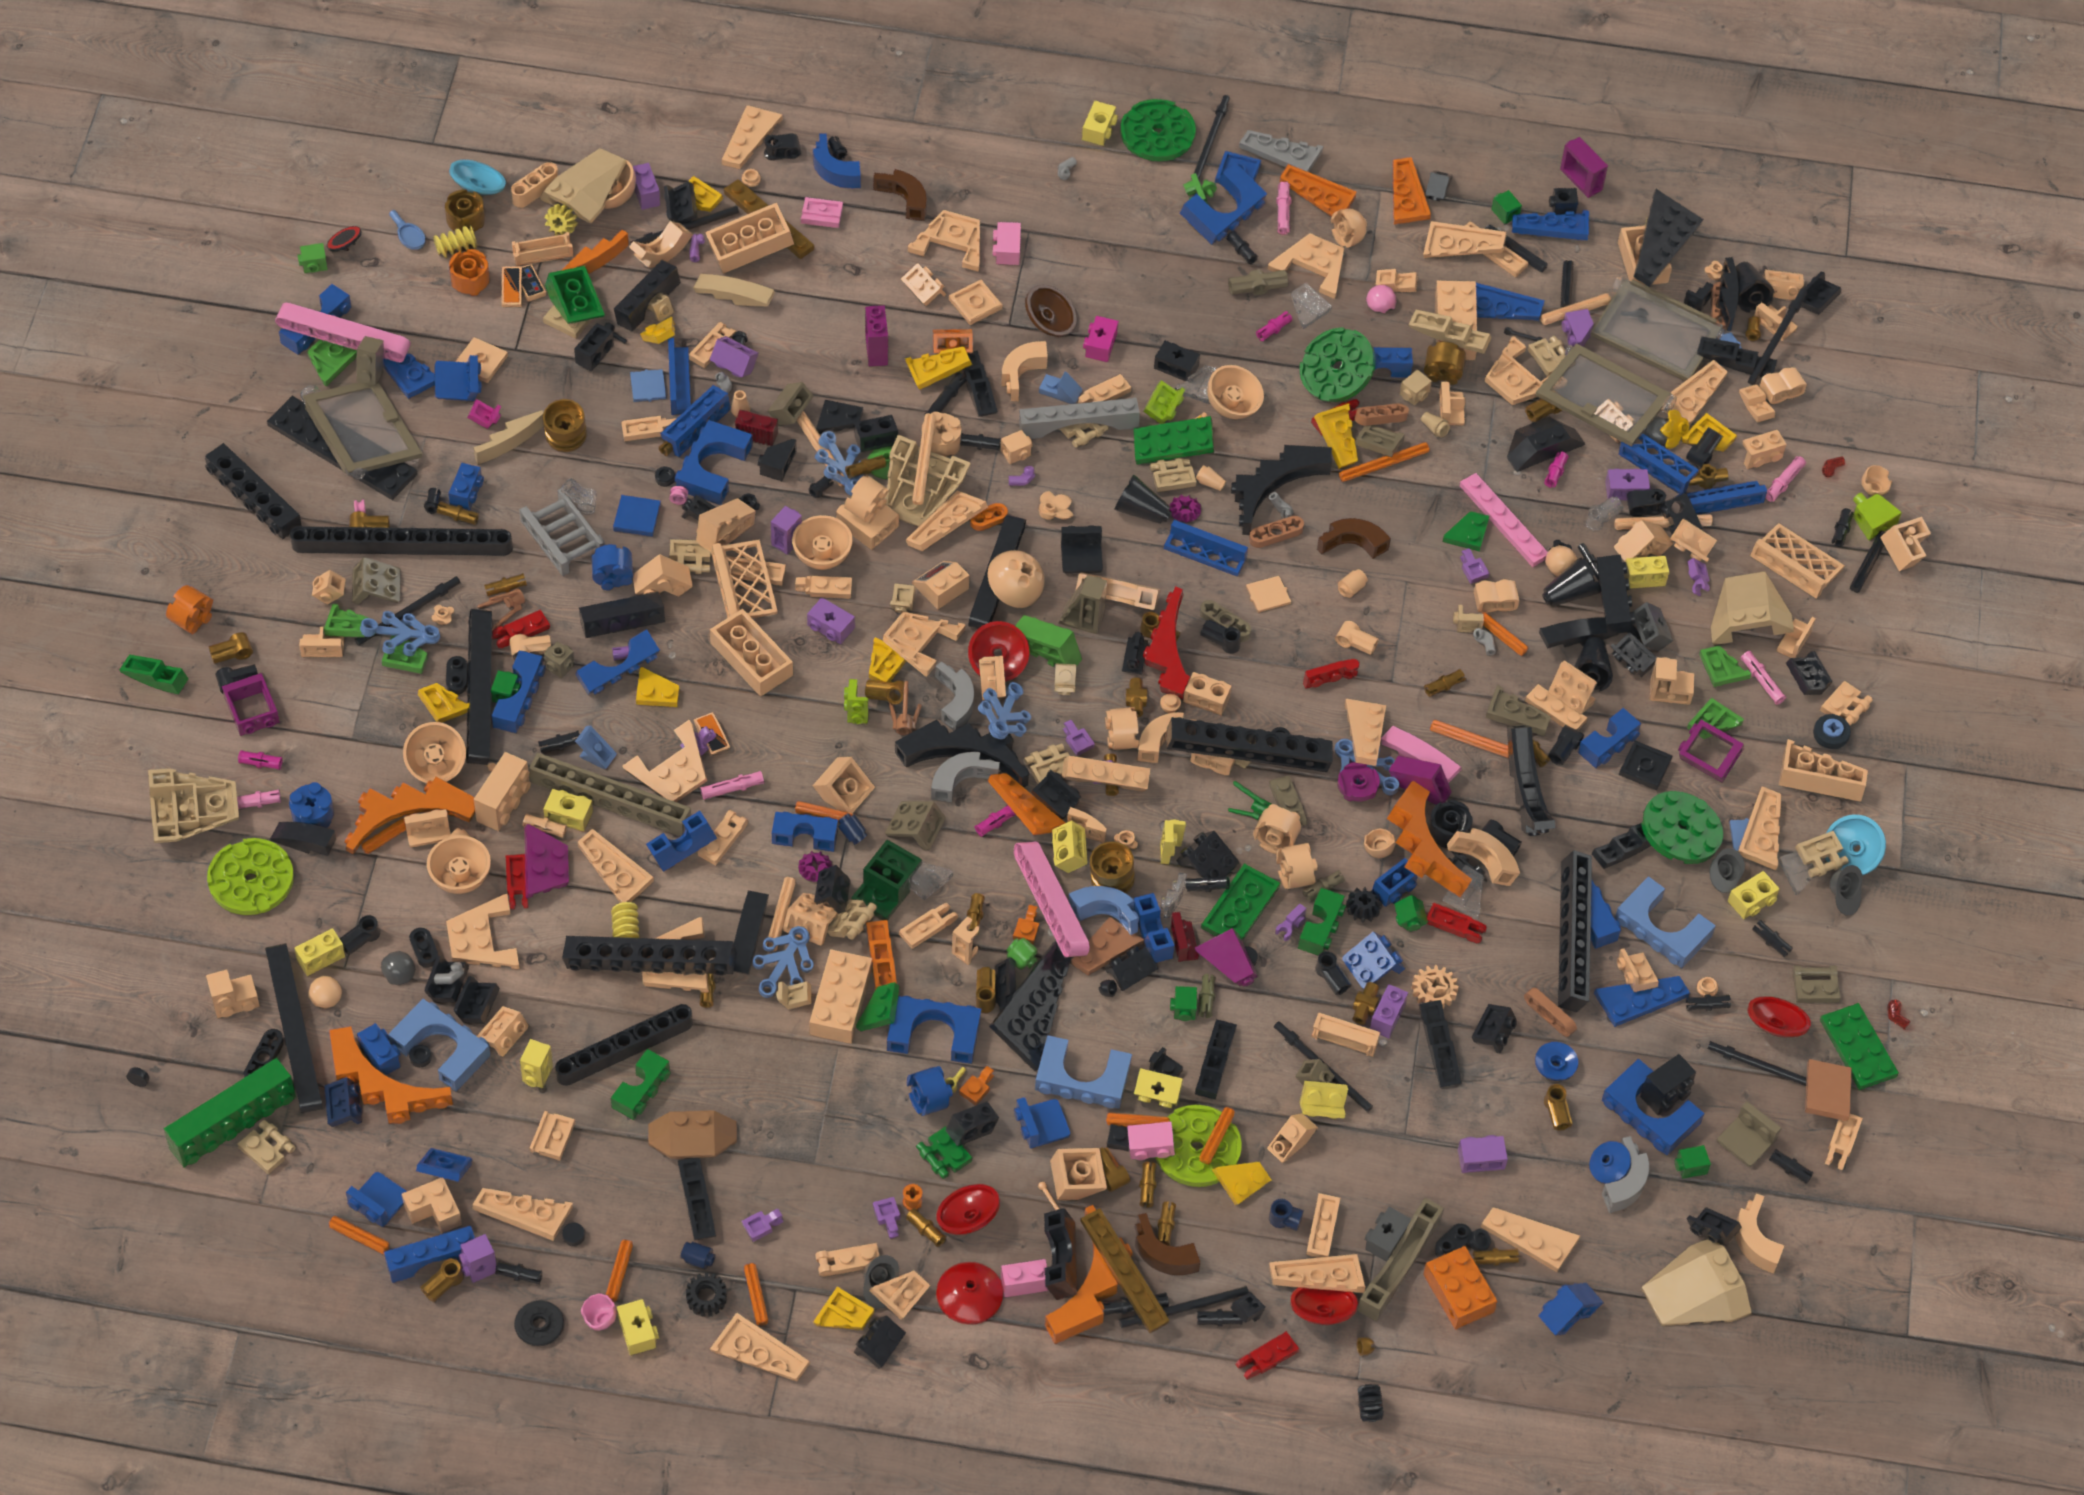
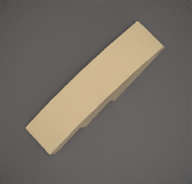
M700 274L693 287L696 293L713 294L715 299L732 300L734 305L768 307L775 294L773 289L756 283L711 274Z
M1415 310L1409 323L1410 328L1442 342L1454 343L1460 348L1483 354L1491 340L1489 333L1472 330L1471 325L1453 322L1452 317Z
M543 410L506 422V430L489 435L490 442L474 447L477 464L480 465L495 459L532 437L544 426Z

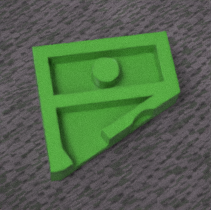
M1715 646L1700 650L1699 655L1713 687L1750 679L1751 672L1743 670L1738 665V661L1729 656L1722 647Z

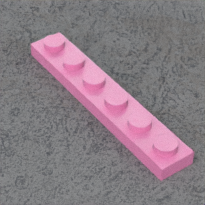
M1477 473L1460 481L1462 490L1485 515L1489 516V520L1532 567L1546 560L1548 552Z

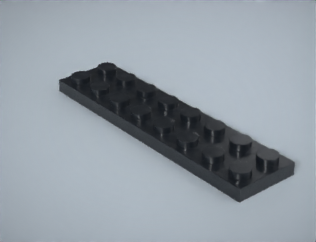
M291 396L267 420V425L342 470L305 409L306 403ZM326 416L354 463L390 454ZM405 462L371 471L358 469L352 473H347L392 501L418 474L417 469Z

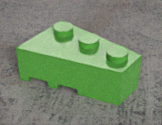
M1025 615L1015 625L1023 632L1028 641L1029 654L1036 658L1038 655L1049 660L1047 664L1053 667L1056 663L1076 664L1077 667L1081 662L1082 657L1074 632L1070 629L1055 626L1052 623H1046Z

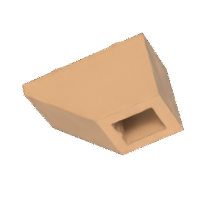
M1303 1113L1291 1115L1267 1149L1284 1163L1309 1141L1318 1127Z

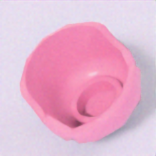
M1377 285L1371 288L1366 298L1370 309L1386 313L1391 308L1395 309L1397 303L1394 291L1387 285Z
M598 1293L591 1295L584 1301L581 1314L585 1323L591 1329L600 1331L609 1328L615 1322L617 1308L609 1296Z

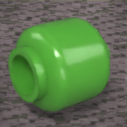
M1016 938L1006 950L1008 952L1007 958H1013L1015 966L1020 970L1026 966L1030 969L1038 960L1035 957L1038 949L1026 938H1021L1020 940Z

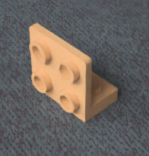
M1563 661L1548 693L1579 714H1582L1593 706L1596 700L1591 695L1597 682L1568 662Z
M802 893L788 908L782 931L789 933L793 927H804L809 932V942L822 946L828 926L838 913L827 901L817 905L814 902L815 895Z

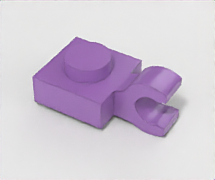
M1469 548L1463 550V556H1460L1463 563L1462 570L1470 584L1488 578L1490 573L1482 559H1475Z
M1693 558L1688 561V573L1695 580L1692 587L1693 593L1701 596V588L1709 591L1710 587L1707 582L1710 580L1706 564Z
M1072 720L1064 723L1065 728H1063V731L1067 735L1066 742L1076 756L1094 748L1095 743L1084 728L1078 731Z
M707 726L702 728L699 733L694 732L700 756L709 750L706 744L717 736L714 730H709Z
M1299 904L1286 916V920L1276 927L1275 934L1278 935L1281 931H1285L1284 941H1288L1291 938L1292 931L1304 924L1306 908Z
M894 1197L873 1202V1209L878 1224H886L890 1239L898 1237V1227L895 1221L900 1220V1213Z
M779 1209L773 1210L765 1216L760 1211L742 1220V1225L752 1242L770 1234L772 1232L771 1226L781 1224L783 1222L781 1217L783 1216Z

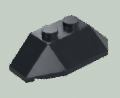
M1547 417L1515 430L1507 459L1515 471L1519 472L1554 458L1557 452L1567 453L1585 445V442L1576 429L1554 418Z

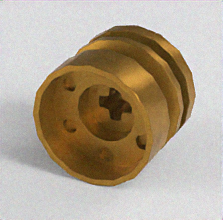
M569 399L555 400L546 407L543 413V423L546 441L550 447L561 452H570L581 447L586 440L587 431L584 411L579 403Z
M1105 842L1098 845L1092 851L1090 856L1092 885L1111 887L1124 893H1128L1135 883L1134 856L1126 845L1119 842Z

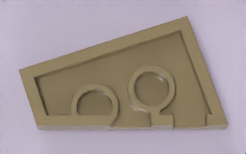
M1497 685L1485 718L1510 726L1529 725L1532 727L1533 733L1545 736L1551 716L1531 704L1525 705L1518 700L1519 697L1514 694L1510 696L1503 691L1502 687Z

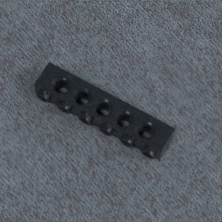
M224 443L205 455V468L209 474H214L223 487L227 486L236 499L242 500L244 506L249 511L252 510L260 522H265L274 535L277 534L284 539L290 535V531L293 528L302 526L300 514Z

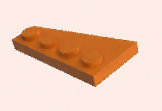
M1412 157L1393 160V225L1429 220L1431 213Z
M1289 164L1280 176V182L1289 183L1291 190L1331 217L1338 210L1349 209L1356 198V191Z
M1007 773L990 775L988 782L1033 835L1052 833L1053 829L1065 824L1061 818Z

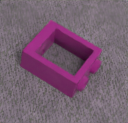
M1581 137L1568 141L1564 146L1560 170L1587 198L1603 191L1608 165Z
M885 305L865 307V340L868 367L888 365V330Z
M262 673L222 686L225 701L240 736L252 734L257 730L269 728L280 723L278 711ZM262 693L269 712L241 721L233 702Z
M1701 719L1698 724L1695 723L1690 729L1688 740H1684L1679 746V757L1691 766L1723 783L1742 754L1744 744ZM1702 730L1732 746L1718 769L1688 753Z

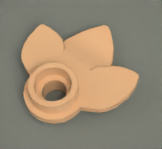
M1046 491L1040 497L1039 514L1046 520H1051L1054 517L1069 519L1074 515L1068 509L1072 500L1069 496L1063 494L1055 496L1052 492Z

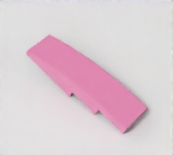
M1392 726L1381 737L1382 745L1398 751L1399 756L1441 764L1448 783L1462 770L1458 764L1446 755L1399 728Z

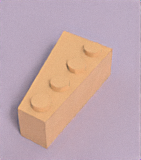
M1787 739L1783 753L1779 785L1861 802L1866 787L1868 770L1843 760L1841 762L1835 761L1828 754L1824 753L1822 756L1812 752L1810 747L1804 745L1802 748L1795 745L1794 741Z

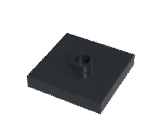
M1634 740L1619 771V775L1657 791L1673 756Z

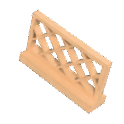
M1779 523L1762 540L1759 539L1755 542L1750 555L1816 599L1845 566ZM1779 531L1786 538H1777L1776 533ZM1768 543H1774L1775 548L1769 545ZM1779 543H1788L1789 548H1780ZM1793 544H1799L1802 548H1794ZM1785 554H1791L1792 559ZM1796 554H1804L1805 559H1797ZM1809 554H1814L1819 559H1810ZM1800 564H1807L1808 569H1806ZM1812 565H1821L1822 569H1813ZM1826 565H1832L1836 569L1827 570ZM1817 575H1824L1825 580Z
M760 540L721 546V543L712 544L711 555L727 618L738 612L743 603L752 607L750 613H747L751 618L777 614L778 611ZM756 546L757 554L754 558L745 553L747 548ZM733 550L739 555L733 561L726 556V551ZM741 556L751 561L747 568L737 563ZM754 563L762 568L759 575L749 570ZM733 567L743 571L739 579L731 575ZM746 574L756 579L751 586L742 581ZM758 581L766 585L767 589L764 593L754 589ZM738 585L748 590L743 597L735 592ZM750 592L760 597L756 604L746 599ZM764 599L771 604L772 609L764 610L759 607V604Z

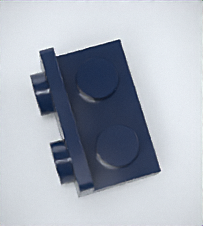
M348 1077L324 1085L328 1125L334 1127L350 1120L356 1124L362 1123L361 1115L363 1110L360 1105L361 1090L359 1085Z

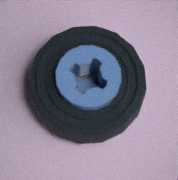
M1826 714L1816 721L1813 734L1817 743L1822 747L1839 749L1849 741L1851 729L1848 722L1841 716Z

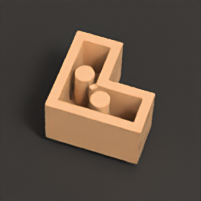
M1919 517L1891 527L1880 538L1897 569L1902 571L1914 567L1926 557L1920 543L1931 532L1923 518Z
M1641 520L1636 522L1626 535L1619 538L1614 548L1621 554V558L1625 562L1626 558L1647 557L1649 554L1661 556L1674 543L1662 526Z
M661 554L633 573L635 594L638 596L659 592L660 594L666 591L679 597L693 587L689 567Z
M1657 657L1650 680V700L1690 705L1694 694V673L1678 672L1676 659Z
M228 970L206 975L217 1018L230 1017L235 1013L251 1011L254 1008L260 1007L251 975L230 980Z
M439 1178L402 1194L404 1208L412 1224L433 1216L441 1234L462 1225L460 1212L444 1178Z

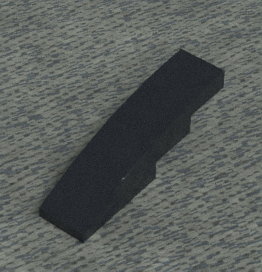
M1733 257L1725 258L1722 268L1721 290L1717 302L1726 329L1731 331L1738 305L1739 288Z
M1701 336L1697 351L1698 355L1706 359L1714 360L1720 365L1750 375L1761 359L1758 356L1759 352L1742 349L1739 343ZM1769 359L1759 377L1763 378L1768 373H1775L1777 360Z
M978 350L973 351V353H967L972 365L962 369V372L967 379L966 385L977 415L981 417L997 414L998 410L989 378L986 376L983 364H981Z
M1605 617L1572 620L1543 627L1539 630V634L1547 649L1561 644L1564 647L1578 643L1584 646L1586 640L1592 637L1605 640L1619 635H1607Z
M1640 823L1630 827L1627 833L1613 837L1610 843L1595 848L1592 855L1602 868L1606 869L1651 847V844L1646 839Z
M749 890L747 892L734 940L737 950L734 972L750 974L758 938L761 935L769 894Z
M1441 1000L1419 1004L1425 1035L1440 1088L1461 1084L1454 1044L1450 1038L1448 1023L1444 1017Z
M1216 1019L1195 1089V1095L1216 1100L1237 1024Z
M700 1158L679 1160L678 1167L694 1241L716 1237Z

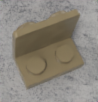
M363 557L352 571V603L360 605L369 595L398 603L400 601V568Z
M902 801L885 834L895 837H913L923 850H930L946 817L934 801Z
M1746 1101L1741 1107L1738 1117L1717 1138V1142L1748 1167H1752L1775 1143L1781 1127Z

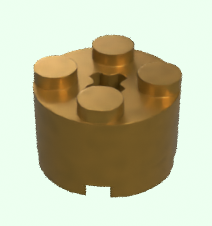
M460 189L452 192L447 197L445 213L450 229L453 231L460 229L462 232L463 227L466 226L470 231L471 226L473 232L484 227V204L482 197L477 192L473 191L472 193L467 192V189Z
M1436 342V346L1431 347V344L1427 348L1424 373L1432 382L1441 380L1449 382L1450 385H1456L1463 375L1466 352L1459 350L1458 345L1450 342Z

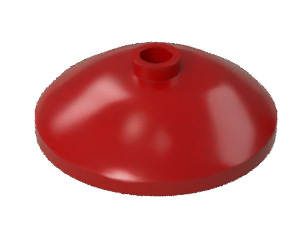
M994 621L981 626L973 634L968 646V658L973 670L980 676L979 660L983 657H994V651L999 649L1002 651L1001 656H1003L1005 682L1019 676L1025 669L1029 659V644L1023 632L1013 624L1003 621Z
M1757 997L1750 1001L1747 1008L1748 1015L1754 1024L1764 1032L1776 1037H1799L1806 1034L1811 1026V1020L1805 1011L1795 1004L1780 998Z
M974 1184L962 1187L942 1201L936 1213L937 1222L943 1231L950 1234L965 1235L974 1233L987 1226L994 1219L1000 1208V1197L997 1191L988 1185Z
M962 1262L953 1265L942 1274L937 1284L936 1298L942 1312L951 1320L961 1324H979L993 1317L1001 1307L1003 1285L998 1275L988 1266L977 1262ZM972 1284L974 1287L968 1288L967 1285Z
M1299 1287L1291 1295L1290 1306L1296 1315L1307 1322L1318 1325H1335L1345 1322L1356 1313L1358 1300L1353 1292Z

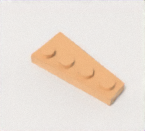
M747 105L722 158V165L741 169L753 155L756 147H760L763 139L772 133L777 123L779 124L783 120V115Z
M1431 221L1423 256L1424 258L1499 253L1503 252L1507 235L1504 231Z
M1711 361L1670 392L1672 395L1662 408L1667 412L1669 410H1678L1681 416L1688 420L1690 426L1726 378L1728 371L1716 361Z
M1762 786L1738 852L1746 859L1776 870L1778 867L1777 853L1779 851L1778 835L1780 832L1781 794Z
M482 1188L473 1203V1210L552 1241H554L573 1208V1203L571 1202L561 1204L555 1203L553 1199L545 1198L543 1201L532 1199V1196L529 1195L519 1197L511 1195L510 1192Z
M738 1313L735 1314L710 1348L711 1352L796 1382L810 1365L809 1360Z

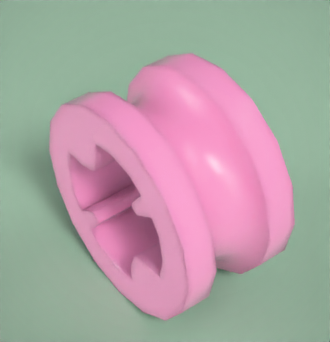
M682 486L671 488L670 501L677 505L684 504L688 499V490Z
M364 499L361 502L354 500L355 512L366 513Z

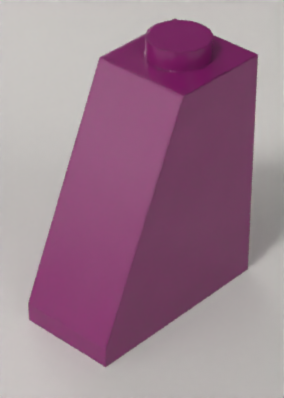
M1398 756L1390 766V775L1399 781V787L1406 790L1410 783L1415 781L1430 791L1427 801L1435 805L1440 802L1441 804L1445 803L1452 793L1441 764Z
M1233 928L1195 947L1200 955L1238 986H1248L1258 977L1238 932Z

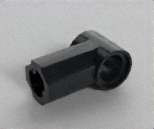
M1708 427L1699 442L1691 447L1686 459L1700 468L1705 464H1709L1713 456L1712 453L1723 436Z
M1207 620L1201 630L1202 637L1221 645L1226 653L1234 654L1239 651L1241 634L1237 628H1226L1212 620Z
M253 664L234 670L231 667H223L217 670L215 676L220 692L223 694L222 686L257 675L258 672L256 665Z
M1565 725L1558 736L1557 742L1548 754L1552 763L1564 765L1572 751L1577 750L1580 746L1584 734Z
M1489 820L1481 830L1498 839L1511 852L1513 857L1522 844V841L1505 832L1503 826L1495 820Z
M363 916L357 926L339 938L343 943L344 951L351 955L367 942L377 940L380 936L378 921L374 916ZM368 927H373L371 930H365Z
M1329 951L1322 952L1317 959L1315 971L1320 977L1325 979L1335 995H1341L1352 984L1337 964L1336 956ZM1322 963H1328L1330 966H1324Z

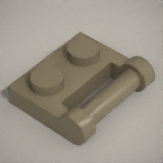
M1374 425L1364 426L1356 438L1355 445L1392 457L1398 447L1402 445L1405 434L1401 432L1395 433Z
M1794 965L1793 980L1796 1003H1839L1840 992L1837 966L1801 968L1800 965ZM1801 976H1829V980H1802Z

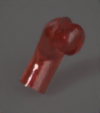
M1840 456L1826 460L1822 467L1823 475L1825 477L1833 476L1835 468L1845 465L1844 457Z
M1897 999L1889 1001L1887 1005L1889 1020L1905 1030L1911 1021L1902 1016L1901 1002Z

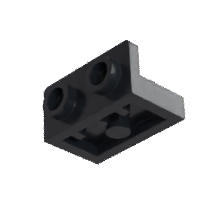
M1488 1004L1472 1035L1473 1041L1475 1043L1493 1045L1496 1053H1501L1517 1024V1019L1511 1007Z

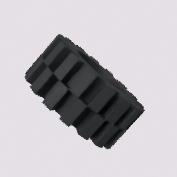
M704 1272L705 1277H702L700 1273L697 1274V1279L693 1277L691 1278V1283L688 1282L686 1300L689 1309H693L696 1315L700 1312V1316L704 1317L705 1313H708V1317H710L712 1312L718 1314L719 1308L723 1310L724 1303L726 1304L727 1290L725 1283H722V1278L718 1277L716 1279V1274L713 1273L709 1277V1273ZM706 1288L712 1289L715 1292V1297L709 1301L700 1300L698 1297L699 1291Z

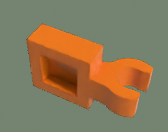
M1029 905L1026 918L1018 919L1013 940L1016 938L1019 940L1026 938L1034 945L1039 929V923L1034 922L1037 916V906Z
M986 1066L978 1078L972 1075L960 1088L959 1094L975 1106L978 1105L990 1091V1087L987 1084L993 1079L994 1075L992 1073L994 1070Z

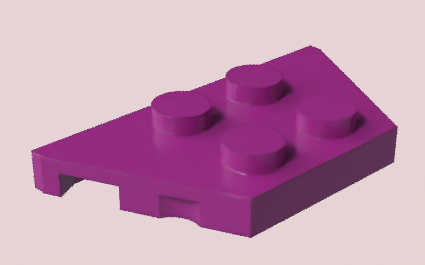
M526 824L524 828L526 898H531L534 894L540 892L547 893L552 889L567 886L569 883L568 845L534 826Z

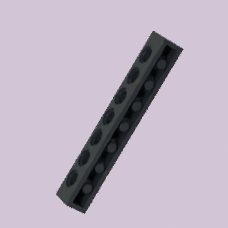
M1172 717L1167 727V749L1321 772H1328L1333 762V742L1323 738L1290 735L1283 732L1265 731L1263 729H1249L1243 726L1236 727L1222 723H1208L1202 720L1195 721L1181 717Z
M1573 850L1561 861L1558 1007L1577 1013L1589 1002L1592 856Z
M566 936L562 959L566 968L574 971L590 969L592 971L611 970L613 972L632 971L635 973L649 971L658 974L673 972L675 974L695 973L697 975H704L706 973L724 976L734 973L737 950L733 941Z

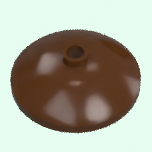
M1042 284L1033 287L1027 293L1025 308L1029 319L1037 329L1053 337H1064L1072 332L1077 321L1076 311L1069 298L1063 292L1053 286Z

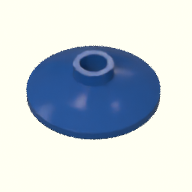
M1549 1042L1538 1049L1535 1056V1065L1544 1077L1554 1081H1562L1575 1074L1578 1068V1057L1570 1046L1561 1042Z
M1609 1141L1599 1145L1590 1158L1591 1174L1596 1180L1605 1184L1623 1179L1631 1166L1629 1150L1623 1144L1616 1141ZM1610 1157L1609 1162L1605 1163V1160Z

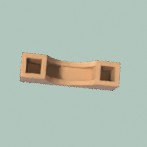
M1082 572L1079 573L1076 590L1087 575L1100 577L1107 580L1106 599L1151 610L1157 608L1160 589Z
M1068 756L1064 758L1062 777L1064 780L1105 783L1119 786L1122 789L1143 792L1148 789L1150 768Z

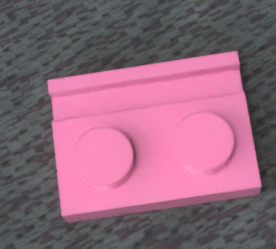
M805 197L801 223L839 228L843 202Z

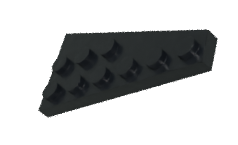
M1057 941L1051 944L989 1026L1034 1071L1039 1069L1046 1037L1050 1033L1058 1006L1056 1004L1057 999L1063 989L1061 987L1062 982L1067 975L1072 958L1063 955Z

